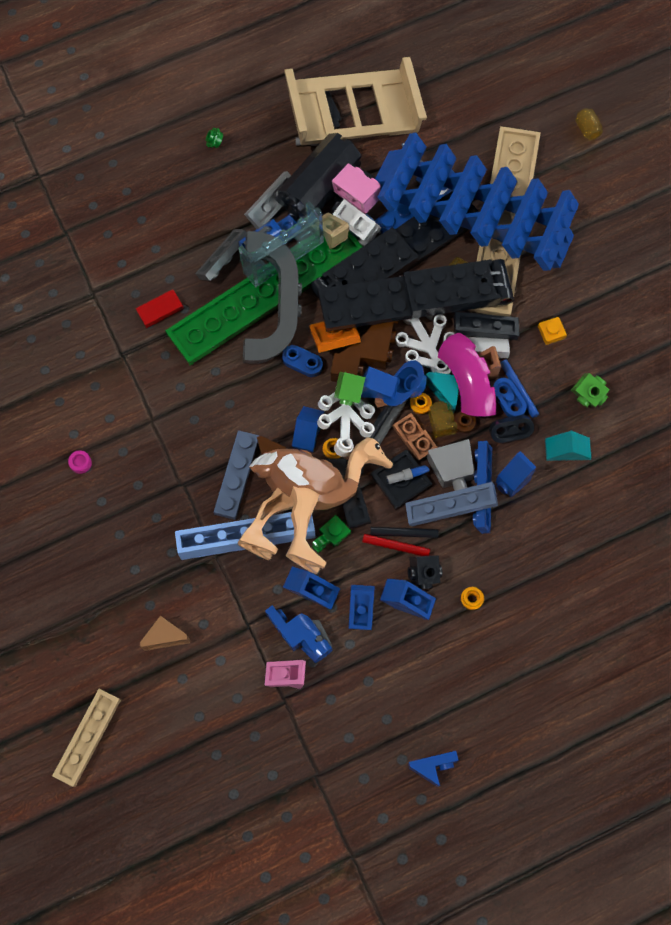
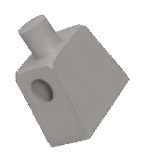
M469 439L428 450V462L442 488L453 486L454 491L468 488L466 482L473 480L474 476Z

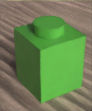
M340 372L334 398L340 399V404L352 406L353 402L360 403L366 377Z

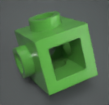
M584 373L571 391L578 396L577 401L583 406L596 407L597 405L601 406L608 398L606 394L610 389L605 386L607 383L597 375L594 377L590 373Z

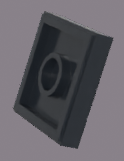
M407 449L390 460L393 463L392 468L387 469L380 466L370 473L395 510L432 487V482L426 474L413 477V479L407 481L403 480L388 484L386 476L402 472V470L420 467Z

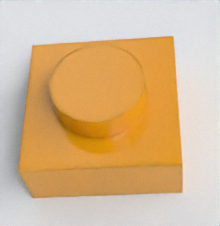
M559 317L538 324L545 345L566 339L567 334Z

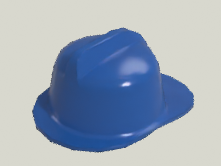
M411 360L403 364L394 375L400 379L394 399H383V401L388 406H398L408 398H416L424 392L427 376L424 374L423 366L420 362Z

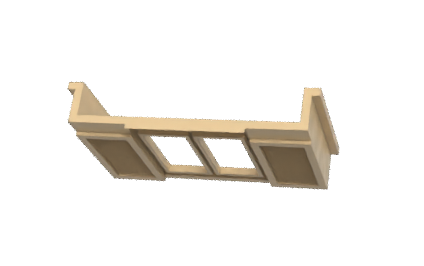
M410 57L402 58L400 69L298 80H295L293 69L284 70L301 145L319 144L330 133L341 134V140L418 133L422 120L427 119ZM372 86L382 124L362 126L352 88ZM345 89L355 127L334 129L325 91Z

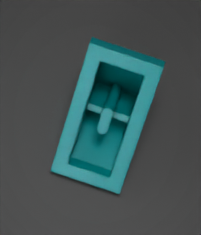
M428 372L426 374V385L452 415L455 413L459 389L454 375Z
M568 431L545 439L546 461L591 460L589 437L574 431Z

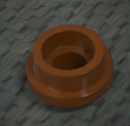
M462 412L456 414L454 426L458 431L466 433L472 431L475 427V416ZM466 418L469 420V423L464 424L461 422V419Z

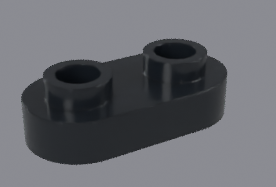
M526 415L498 419L489 427V433L497 443L529 437L534 431V424ZM520 423H524L522 427H518ZM503 427L501 431H497L498 428Z

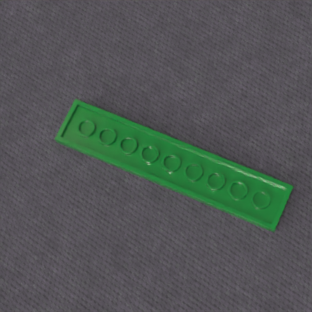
M350 231L348 232V238L333 249L329 248L325 237L317 232L290 250L296 260L298 283L302 284V292L310 288L313 281L322 277V274L362 248ZM269 263L165 330L167 336L189 365L194 364L278 309L279 278L275 267Z

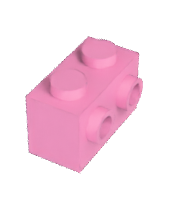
M348 163L332 180L334 192L364 214L379 201L377 197L381 191L379 182L374 178H368L359 167L354 168Z

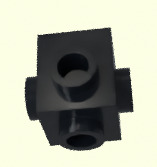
M439 555L409 557L410 566L408 567L407 574L412 584L419 585L420 589L433 588V584L440 583L443 572L442 566L439 564Z

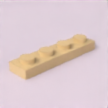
M98 689L53 773V777L72 787H76L121 701L119 698Z

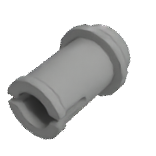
M376 224L365 240L361 238L358 240L360 245L365 246L374 240L377 234L381 233V227Z

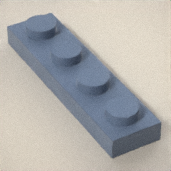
M243 431L237 432L214 509V515L236 520L251 470L249 466L254 460L258 447L257 437L259 435Z
M493 482L405 503L410 526L498 506Z

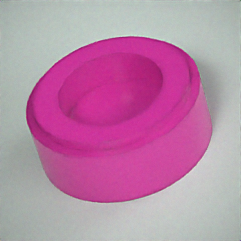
M79 450L70 455L68 464L73 472L83 474L91 468L92 460L88 453Z

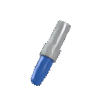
M427 466L408 468L386 477L388 484L413 479V477L429 472L430 469Z

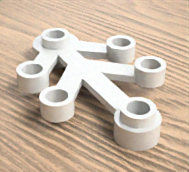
M441 314L434 317V328L431 337L428 336L419 318L403 320L406 324L413 326L421 341L408 338L406 333L400 332L396 335L395 339L397 346H406L426 352L431 358L421 357L417 351L409 350L405 356L406 362L411 361L408 358L409 355H414L416 357L414 360L420 362L422 366L430 368L431 372L450 374V368L438 358V351L436 350L441 331L446 326V317ZM442 320L444 323L438 324L436 321ZM447 332L444 335L443 342L446 340V338L453 335L454 333ZM400 337H403L406 340L404 342H400L398 339ZM444 364L445 367L441 369L437 365Z
M335 392L330 396L324 395L320 398L318 406L321 410H329L333 403L340 400L334 398ZM361 399L360 403L353 402L363 418L370 419L373 416L375 409L372 405L364 404ZM341 404L339 408L330 414H322L317 421V425L321 429H328L331 423L341 417L340 438L334 445V451L338 456L347 457L354 448L353 442L350 439V420L359 429L360 434L366 438L373 434L374 426L369 422H364L351 406Z

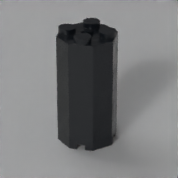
M339 133L328 134L278 190L275 200L281 206H284L288 211V215L290 214L296 222L298 220L311 222L336 194L332 180L348 163L354 168L361 166V161H359L361 153L350 140L346 139L345 142L341 140L342 135Z

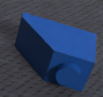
M521 451L518 452L496 479L497 488L504 495L508 494L512 498L531 481L536 466Z
M296 567L291 568L283 588L328 609H332L340 591L339 587L309 571Z
M387 579L380 600L394 609L429 620L436 598L407 580Z

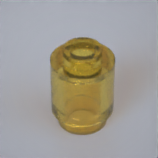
M585 108L578 112L575 121L583 136L588 138V140L598 138L603 133L602 124L594 110Z

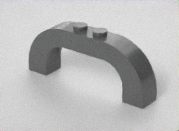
M247 231L245 257L261 258L270 262L275 267L279 278L278 324L276 331L264 339L245 338L243 341V363L257 364L277 357L291 342L297 327V317H301V304H298V296H301L302 284L298 283L296 260L282 241L267 233Z

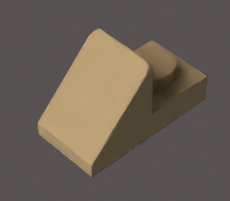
M329 212L311 223L314 230L325 237L330 249H333L348 238V223Z

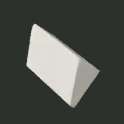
M467 337L475 344L477 354L495 346L499 358L509 357L510 347L508 339Z

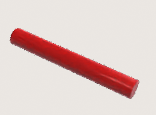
M364 534L362 540L363 543L419 556H428L430 553L429 548Z

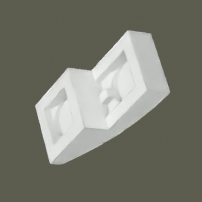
M343 199L333 213L334 216L347 222L349 230L362 240L367 238L377 224L345 199Z

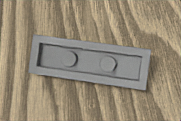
M288 171L283 172L244 214L256 229L265 225L282 207L275 200V197L278 195V190L290 178L291 175Z

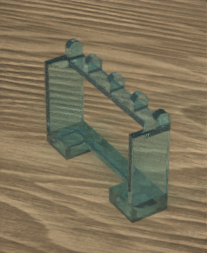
M310 201L306 203L307 217L298 219V223L285 231L283 229L280 231V235L268 243L266 241L263 242L262 247L254 252L246 251L243 246L239 247L243 273L255 288L277 274L275 267L270 262L268 264L264 263L263 257L294 237L298 244L289 250L295 260H298L324 242L322 212L318 207L315 208Z

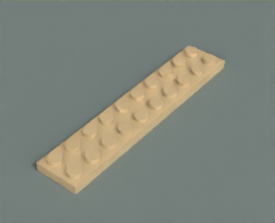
M500 126L490 184L494 183L500 168L508 167L517 180L511 197L525 195L534 176L541 132ZM504 210L498 225L511 224L515 214ZM491 238L488 246L481 247L479 245L477 261L492 259V261L496 259L505 260L514 296L520 257L512 259L502 246L503 242ZM513 302L507 305L490 306L468 311L510 317Z

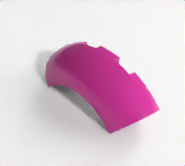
M456 333L449 336L441 345L438 358L445 362L456 379L461 396V412L472 416L485 417L496 415L495 389L490 387L488 379L490 370L484 357H479L475 351V344L465 335Z

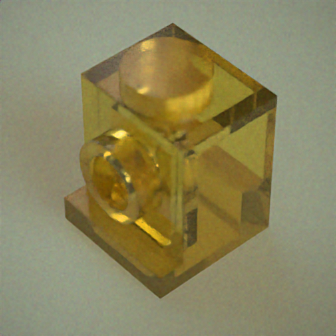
M439 401L429 406L428 416L434 438L456 434L457 423L454 422L452 409L448 410L447 403Z

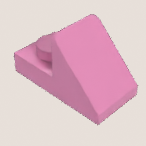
M306 661L267 662L265 686H290L301 689L304 685Z

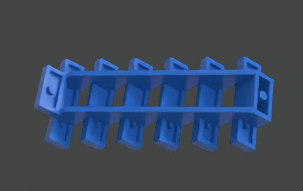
M416 132L409 134L402 149L388 152L375 178L381 186V191L377 197L388 211H395L398 204L401 203L409 206V211L419 223L426 222L429 215L440 218V223L450 235L457 234L461 226L471 230L470 233L481 247L488 246L491 238L503 242L502 246L512 259L519 258L522 250L534 254V259L543 271L551 270L552 267H561L574 237L569 227L579 206L570 190L562 191L556 207L541 209L548 192L539 178L531 179L525 195L511 197L517 180L508 167L500 168L493 184L480 185L487 169L479 157L475 155L470 156L463 172L450 174L457 158L448 145H439L432 161L420 162L427 146ZM413 175L423 179L418 189L406 190ZM443 187L454 190L449 200L436 202ZM474 198L484 202L480 212L466 214ZM504 210L515 214L511 224L498 225ZM535 222L547 226L543 236L529 237Z

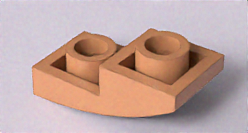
M412 413L392 425L399 437L418 460L428 454V450L437 448L427 431H423Z

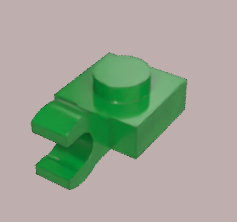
M335 515L319 529L322 536L313 541L312 548L317 553H320L329 543L335 548L351 534V530Z

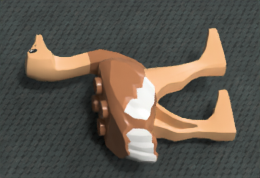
M369 437L359 442L352 450L344 480L339 470L333 467L332 463L327 460H319L306 450L275 449L265 452L256 458L249 467L259 478L266 479L273 494L260 505L255 520L243 533L238 541V545L266 560H270L272 554L275 555L278 548L263 536L262 528L271 516L292 509L291 518L294 526V538L286 557L309 572L318 574L320 568H325L326 562L310 548L306 541L312 512L331 509L347 502L353 497L357 491L361 469L366 463L380 465L387 469L392 468L393 463L385 456L379 443Z

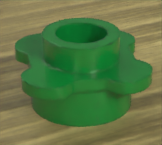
M213 127L212 130L208 131L206 135L207 147L218 148L220 146L223 133L220 132L219 128Z

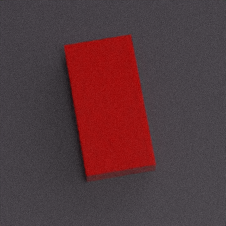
M172 289L137 307L136 311L145 327L148 328L181 311L184 307Z

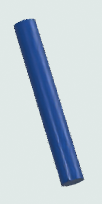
M503 360L500 362L503 371L526 401V409L532 418L537 417L540 413L508 360Z

